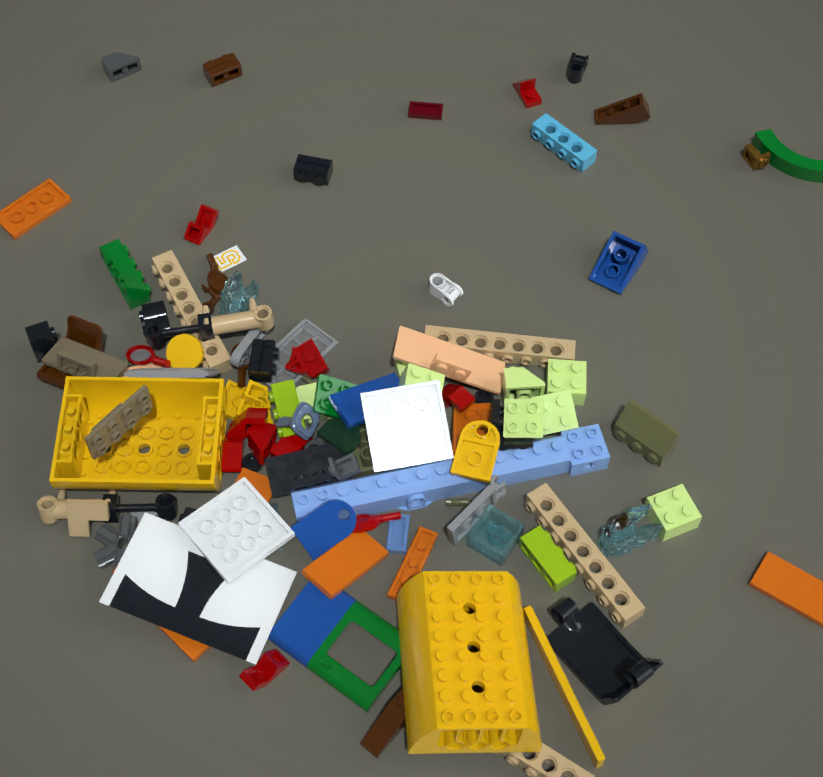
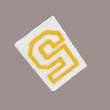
M237 245L214 256L218 268L222 272L247 260Z

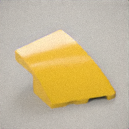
M228 379L225 386L227 418L234 420L248 407L268 408L266 422L273 424L270 413L271 405L268 400V387L249 380L247 386L239 388L236 382Z

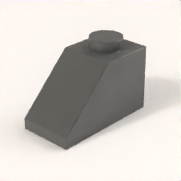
M115 52L101 58L103 70L111 82L142 70L138 56Z

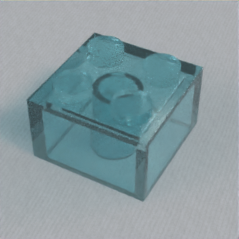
M489 505L469 533L467 546L503 566L519 542L520 537L523 536L525 525Z

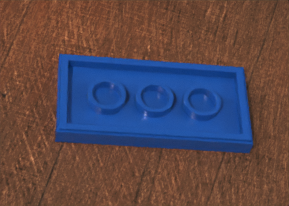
M394 372L331 394L329 401L347 428L350 429L365 423L360 393L399 387L400 379Z

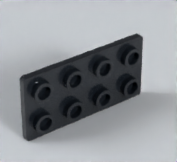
M494 399L492 401L491 419L492 424L497 428L500 435L499 450L533 447V438L503 437L504 406H501L500 399Z
M337 441L266 458L264 461L272 496L274 498L291 494V491L339 482L335 476L332 477L327 468L329 466L327 458L332 457L336 461L346 456L343 442Z

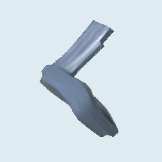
M301 402L297 405L292 417L284 416L278 418L276 426L278 428L291 427L302 439L309 440L315 432L320 414L313 412V407L310 404ZM306 413L312 418V423L308 429H305L301 423V419Z

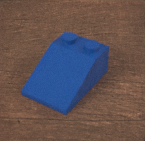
M613 231L588 279L621 295L649 252L647 246Z

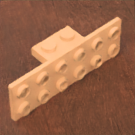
M403 326L398 328L393 359L444 374L445 377L497 395L500 394L505 362Z

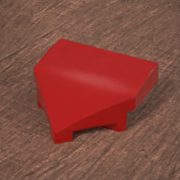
M312 339L296 348L292 347L291 357L285 366V370L312 379L330 371Z

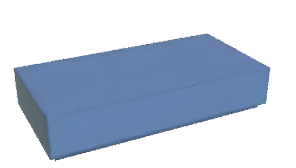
M401 514L402 519L389 521L386 550L389 553L406 554L410 515Z

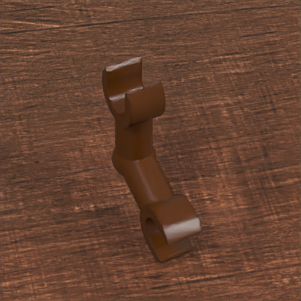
M202 284L203 292L209 293L212 296L210 301L203 303L202 306L207 305L212 315L214 313V306L221 300L222 296L213 291L211 287H205Z

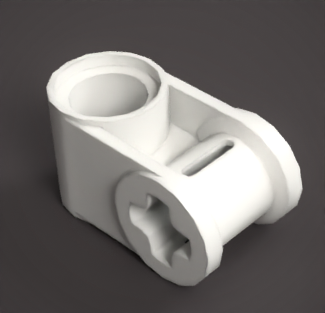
M434 273L430 276L429 293L447 307H452L454 301L464 294L458 284L452 282L443 274Z

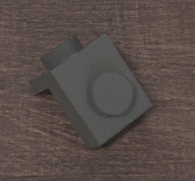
M353 452L336 461L332 457L327 458L329 462L327 468L332 477L335 476L340 482L362 472L357 457Z

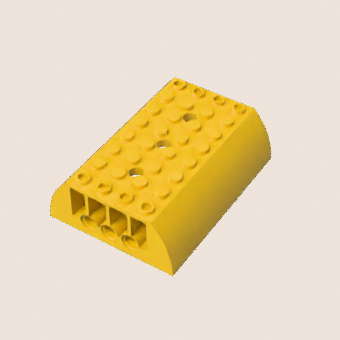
M66 376L49 478L51 486L55 489L220 491L222 481V448L227 426V402L224 379ZM146 385L153 405L150 413L138 420L136 425L132 429L127 430L118 442H114L110 446L109 452L94 460L89 453L84 438L117 405L123 404L139 388ZM142 448H150V451L148 453H140V450ZM182 448L189 449V452L186 454L179 453Z
M422 571L409 579L401 587L396 597L408 754L541 752L542 743L519 583L508 571ZM473 645L476 646L479 649V651L473 653L470 652L467 647ZM472 686H481L483 688V692H474Z

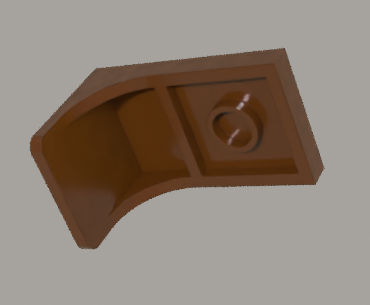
M70 315L67 318L68 328L65 338L103 352L102 328L97 324ZM45 364L36 372L38 379L64 389L66 376H73Z

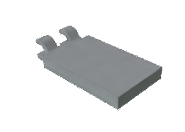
M493 475L490 480L491 485H488L447 526L449 541L454 546L497 505L500 499L506 496V482L503 481L499 485L496 482L498 475Z

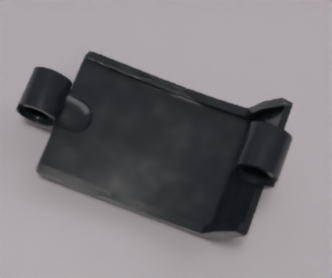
M566 597L550 610L560 626L547 637L552 649L578 680L603 705L619 702L629 692L637 689L653 676L654 672L664 664L661 659L646 660L593 602L579 611L576 603L571 598Z

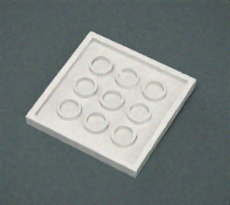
M439 380L360 393L374 473L454 458Z
M245 477L178 522L181 530L228 585L295 537L294 531Z

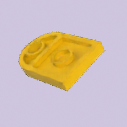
M477 420L463 428L452 463L451 475L490 484L500 447V435L493 424ZM480 427H485L488 429V433L481 436L477 434V430Z

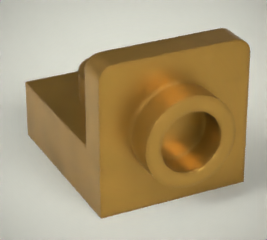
M752 143L745 145L742 158L753 171L765 168L769 164L771 157L770 152L761 155Z

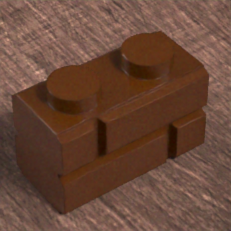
M233 52L202 64L204 76L211 87L242 75L241 64Z

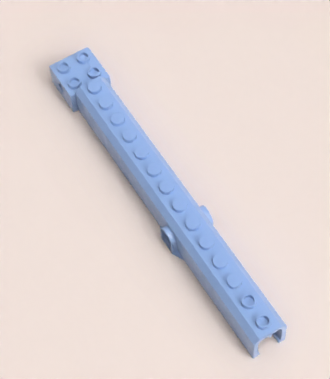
M599 424L561 431L559 436L533 441V447L527 449L512 448L499 450L492 476L498 475L496 482L499 485L503 481L506 482V485L563 473L575 476L607 469L610 455ZM453 458L291 491L293 509H295L296 521H298L319 505L331 499H340L347 502L353 508L355 515L375 514L394 509L411 511L425 508L436 500L483 491L488 485H491V482L489 484L451 475ZM341 509L338 517L341 519L348 518L349 510Z

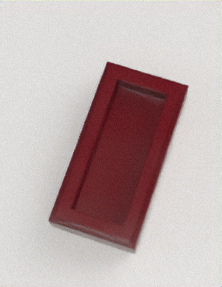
M410 101L408 118L442 121L443 104Z

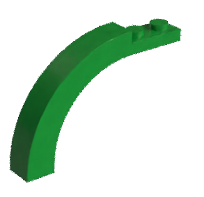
M772 129L755 132L752 145L759 150L761 155L770 152V165L797 179L823 183V160L811 159L790 150L779 141Z

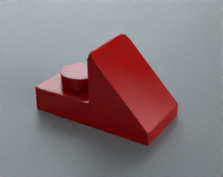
M535 78L513 83V87L526 109L542 103V99L535 89Z

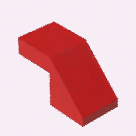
M201 204L196 221L188 223L184 239L201 245L214 228L219 210Z
M448 383L442 390V398L446 408L453 405L462 413L475 403L476 398L461 385Z
M248 407L230 423L227 437L246 438L249 424L265 425L268 417V408Z
M225 435L222 448L221 472L242 471L244 437H227Z
M277 649L263 653L256 666L243 670L239 677L252 691L267 686L289 666L290 662Z

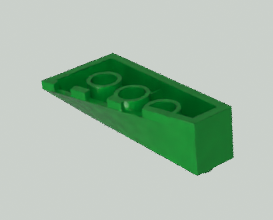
M119 239L100 246L101 257L130 310L150 302L149 294L152 293L148 283L144 284L142 272L136 270L135 267L137 265L134 258H129L127 246L125 244L122 245Z

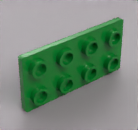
M323 374L318 375L313 412L341 419L329 401V396L357 386V384Z

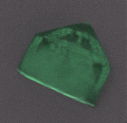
M341 418L328 419L317 431L319 437L345 455L352 453L361 443L359 425L348 429Z

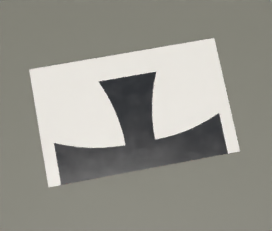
M145 512L99 602L256 665L297 572L263 559L228 585L181 530L179 525Z

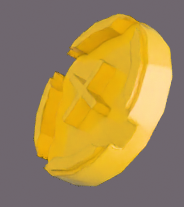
M180 334L172 338L168 343L166 357L167 360H170L171 367L198 368L204 358V348L201 341L194 335Z

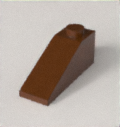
M642 93L594 110L597 125L635 124L651 118L649 105Z
M403 688L390 701L360 743L361 746L376 758L379 757L406 726Z

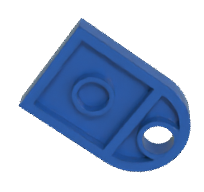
M331 499L325 501L293 523L290 528L294 531L296 537L311 558L315 560L353 532L356 525V515L353 508L347 502L340 499ZM347 509L350 514L348 518L341 519L338 517L339 511Z

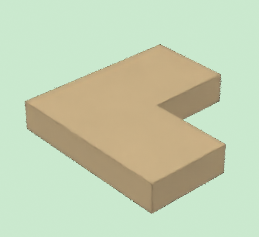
M67 499L65 503L69 536L90 537V521H109L108 500Z

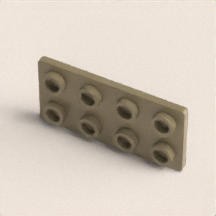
M61 337L42 358L43 364L73 376L120 377L128 367V362L65 337Z
M146 385L139 388L123 404L117 405L84 438L89 453L94 460L105 454L107 449L114 442H118L127 430L132 429L138 420L150 413L153 405Z

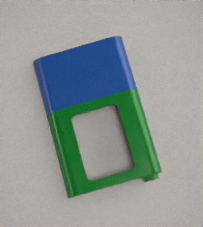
M310 581L277 621L268 636L269 641L367 713L401 668L399 629L344 590L330 600ZM351 622L359 625L397 653L394 660L374 686H369L328 656L329 649Z

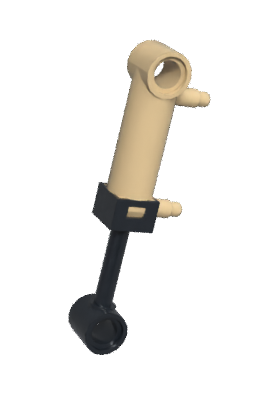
M250 298L249 311L211 316L208 306L204 305L202 307V314L197 315L198 324L163 329L160 323L152 321L143 327V333L147 344L157 348L164 344L166 336L199 332L203 341L215 339V335L256 328L261 331H267L273 327L274 318L269 306H256L255 299Z
M65 489L59 490L57 499L54 496L48 495L38 500L37 508L43 523L52 524L58 520L67 519ZM109 490L108 494H103V498L82 499L108 500L110 518L109 521H104V523H118L120 512L156 511L158 517L166 521L175 519L178 514L175 497L170 493H162L156 497L155 503L120 504L116 490Z

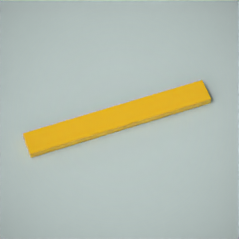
M527 606L523 608V613L529 632L595 768L601 767L605 761L602 749L532 606Z

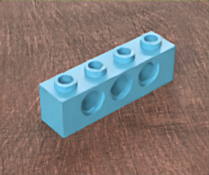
M547 113L532 123L531 136L581 173L595 162L597 149Z

